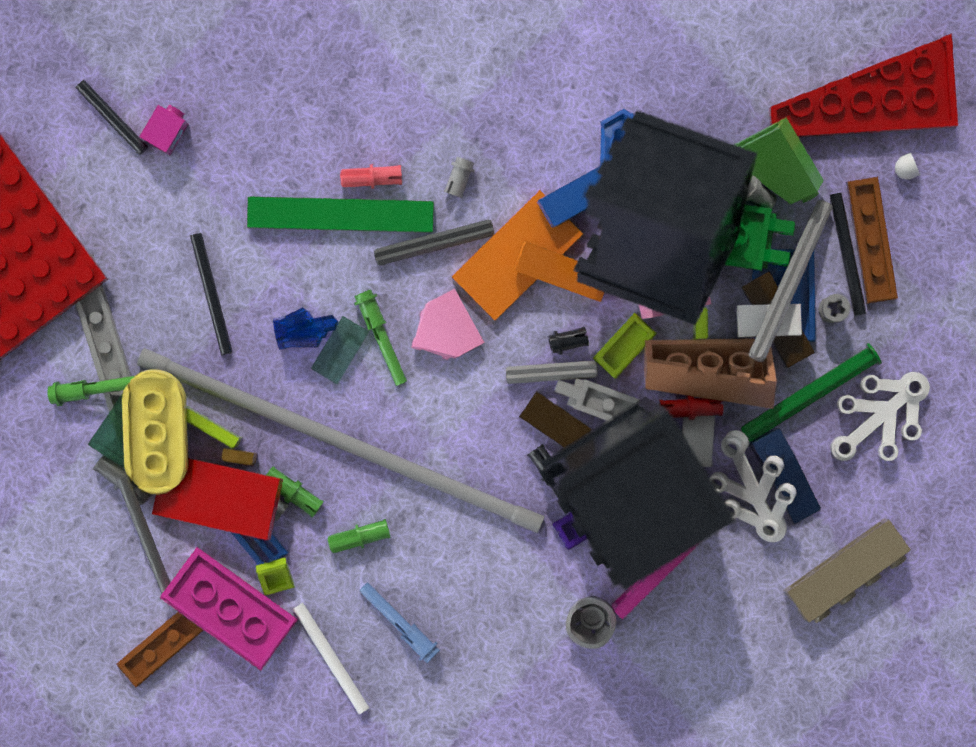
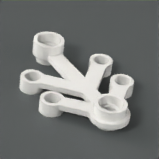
M918 372L906 373L900 380L879 379L875 375H867L862 378L860 386L865 393L872 394L878 390L898 392L889 401L855 399L850 395H845L838 399L837 408L843 414H851L854 411L874 414L849 436H839L831 442L830 452L835 459L847 461L853 458L856 453V446L883 423L882 442L878 448V455L885 461L894 460L898 456V448L895 445L897 410L905 403L906 423L901 428V434L906 440H917L921 436L922 429L918 424L919 402L927 397L930 386L927 378ZM869 378L873 379L876 383L873 390H868L865 386V382ZM913 381L919 384V391L917 393H912L909 389V385ZM844 399L852 401V408L848 411L842 407ZM910 425H913L917 431L913 437H909L906 433V429ZM843 442L849 445V452L844 455L839 451V446ZM889 445L893 449V454L887 458L883 454V449Z
M738 430L730 431L722 440L721 448L727 457L733 459L745 486L728 479L722 472H714L710 479L718 493L726 491L754 505L757 513L741 507L740 503L735 499L725 500L726 506H730L735 510V512H731L734 519L738 518L755 526L758 535L763 540L778 542L787 532V525L783 515L788 504L794 500L796 489L789 483L781 484L775 493L777 502L771 511L766 499L775 478L780 475L784 468L783 460L778 456L768 457L763 464L764 474L758 484L744 453L749 446L747 436ZM729 444H734L737 450L732 449ZM769 463L775 464L778 470L771 469ZM714 479L720 480L722 486L715 484ZM781 491H787L790 497L783 496ZM766 526L773 527L775 531L769 530Z

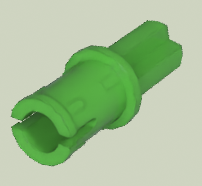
M383 519L382 521L361 527L357 524L354 529L328 536V544L331 552L337 553L361 546L362 549L365 548V544L386 538L389 539L391 535L387 521Z

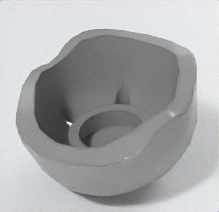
M589 596L578 600L569 610L566 619V631L570 639L576 644L590 649L604 646L613 635L616 627V615L613 608L604 599L596 596Z

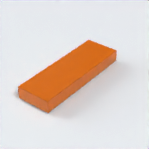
M526 241L523 242L513 269L514 271L601 302L604 295L603 291L576 282L578 272L574 271V267L578 260Z

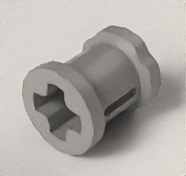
M833 294L822 299L818 307L821 318L828 323L843 321L850 314L851 309L848 299L840 294ZM838 302L837 308L841 310V313L831 316V309L827 306L828 304Z

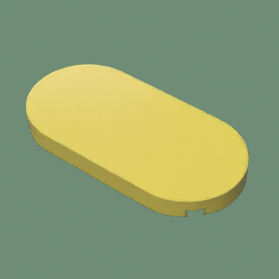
M158 369L146 370L131 379L122 395L124 467L129 479L138 486L137 488L150 494H163L179 485L188 469L186 394L182 384L172 374Z

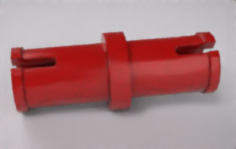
M686 396V399H659L658 403L667 409L673 418L687 417L688 421L695 420L696 417L723 416L724 411L723 404H721L723 401L694 398V396Z

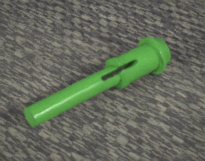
M369 289L355 295L356 302L354 305L359 306L367 329H372L395 385L398 386L407 382L383 326L386 321L375 299L377 294H373L372 290Z
M135 376L87 383L86 380L66 384L54 382L52 386L48 387L47 395L51 404L63 406L64 402L87 400L90 395L124 390Z

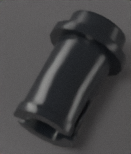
M585 327L562 333L553 331V335L548 336L552 354L558 353L562 355L565 350L589 346L588 335L585 336V333H587Z

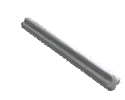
M818 200L815 204L750 349L749 357L758 362L765 360L831 213L832 205L824 200Z

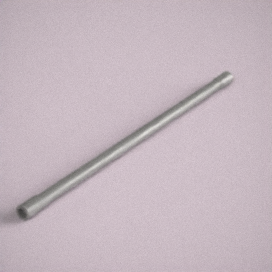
M144 348L138 358V366L148 370L158 369L166 371L180 382L509 519L512 523L535 533H538L544 519V516L522 506H515L175 363L163 355Z

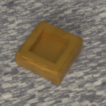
M223 448L221 459L226 462L254 465L257 453Z

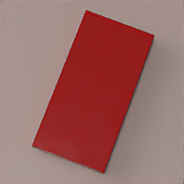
M188 458V469L185 477L179 485L169 492L156 494L152 514L263 540H271L283 479Z

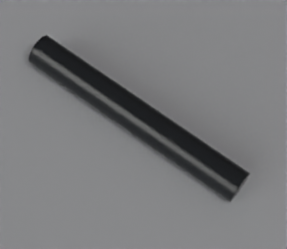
M82 80L76 86L79 93L139 155L148 148L141 138L85 80Z

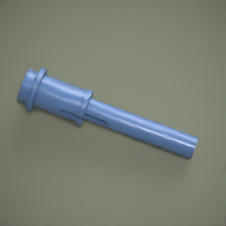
M368 582L359 590L403 634L400 638L420 656V661L423 659L428 663L440 651L436 646L437 642L433 644L416 627L415 623L411 626Z

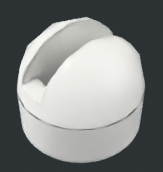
M911 153L901 156L895 164V173L902 179L909 180L920 176Z

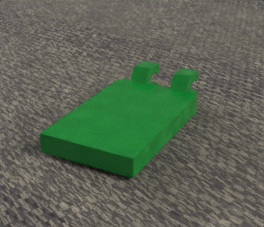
M746 205L739 238L725 266L756 271L767 269L768 263L788 267L791 256L790 252L772 250L773 233L794 236L796 223L794 221L776 219L777 214L772 213L770 208Z

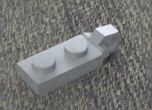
M577 378L574 385L558 380L554 391L569 397L567 405L574 407L573 409L606 421L640 400L591 381Z

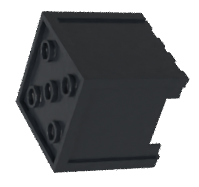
M636 110L632 118L627 117L621 128V131L625 133L620 142L614 140L608 151V154L612 155L609 161L603 159L598 168L597 174L601 175L596 185L590 183L584 193L583 198L588 199L587 216L600 220L597 226L600 229V236L592 234L587 243V247L592 249L587 259L580 257L574 267V271L578 272L576 282L696 325L739 238L757 152Z
M646 396L540 462L544 468L539 472L547 486L551 483L554 484L555 488L553 489L560 498L557 502L565 514L571 512L574 516L572 518L574 523L571 525L580 538L584 535L587 537L588 545L592 550L589 554L596 565L599 566L603 563L605 568H611L606 574L614 587L621 585L624 590H627L735 521L670 412Z

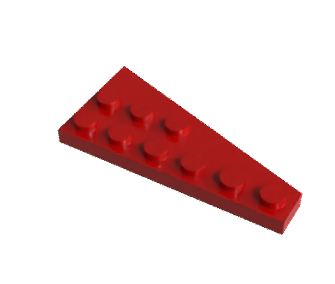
M952 33L771 106L769 108L770 126L787 118L798 137L957 127L958 114Z

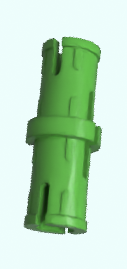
M272 466L266 474L282 478L283 483L280 495L285 497L283 500L288 504L292 502L312 518L324 503L323 500H320L302 487L303 483L298 480L294 482L277 470L276 467Z

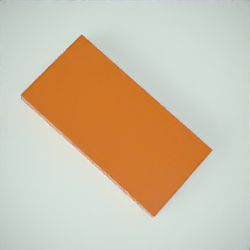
M540 190L452 276L494 321L537 280L513 270L524 241L563 255L583 235L570 220L552 229L537 203L539 199L545 197Z

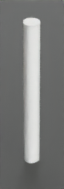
M304 603L293 608V611L358 714L369 709L368 704Z

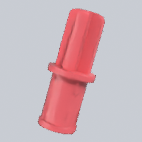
M370 164L368 168H351L340 171L342 187L371 186V189H374V186L402 185L401 165L373 167V164Z

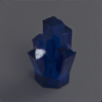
M303 307L286 316L273 318L274 333L279 350L291 347L318 348L322 339L327 337L328 332L335 331L338 325V320L333 315L313 318L310 312Z

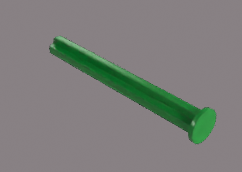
M867 343L865 349L774 406V409L770 408L741 427V431L747 436L749 442L754 441L874 364H882L879 355L872 345Z

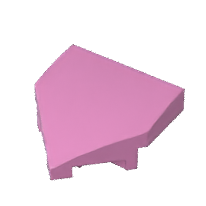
M455 288L425 304V308L420 312V321L411 348L425 350L448 360L451 357L456 359L484 343Z

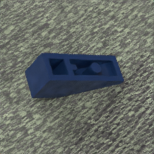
M775 428L749 443L762 469L763 464L770 456H778L783 460L784 468L780 475L775 478L772 486L775 492L783 483H789L795 487L796 496L786 509L794 525L821 510L805 474L780 428ZM769 463L771 469L778 470L775 464ZM781 491L783 496L790 497L787 491Z

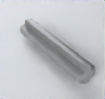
M596 361L510 366L506 368V381L509 384L595 378L598 374Z

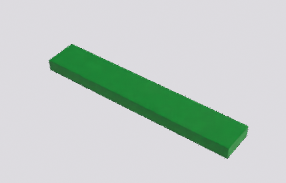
M248 196L247 228L433 233L434 201Z

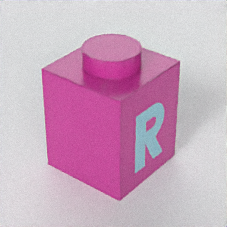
M170 104L166 109L157 105L139 137L164 153L171 155L189 125L182 119L185 113Z

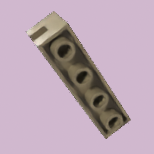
M884 518L785 588L784 592L793 601L805 621L810 623L814 620L815 623H818L831 613L829 608L839 602L843 605L856 596L854 591L865 584L868 587L882 577L880 572L888 566L893 569L902 564L907 559L905 554L911 551V549L892 522Z

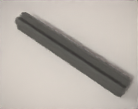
M488 219L377 248L374 250L376 263L381 266L491 237L495 231L492 221Z

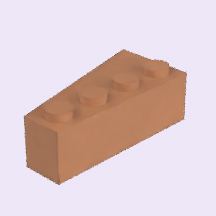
M755 339L645 340V388L774 409L777 381L772 348L770 347L765 360L758 362L749 357V352Z

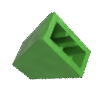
M787 118L734 144L757 152L753 176L789 204L799 200L805 203L819 194L818 190L824 179Z

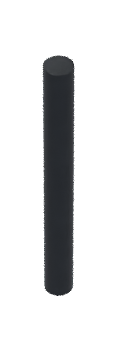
M842 192L831 194L829 196L854 316L867 314Z
M202 233L190 235L221 355L233 353Z

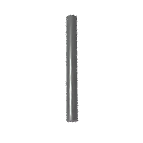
M128 475L117 478L116 481L162 594L171 582Z

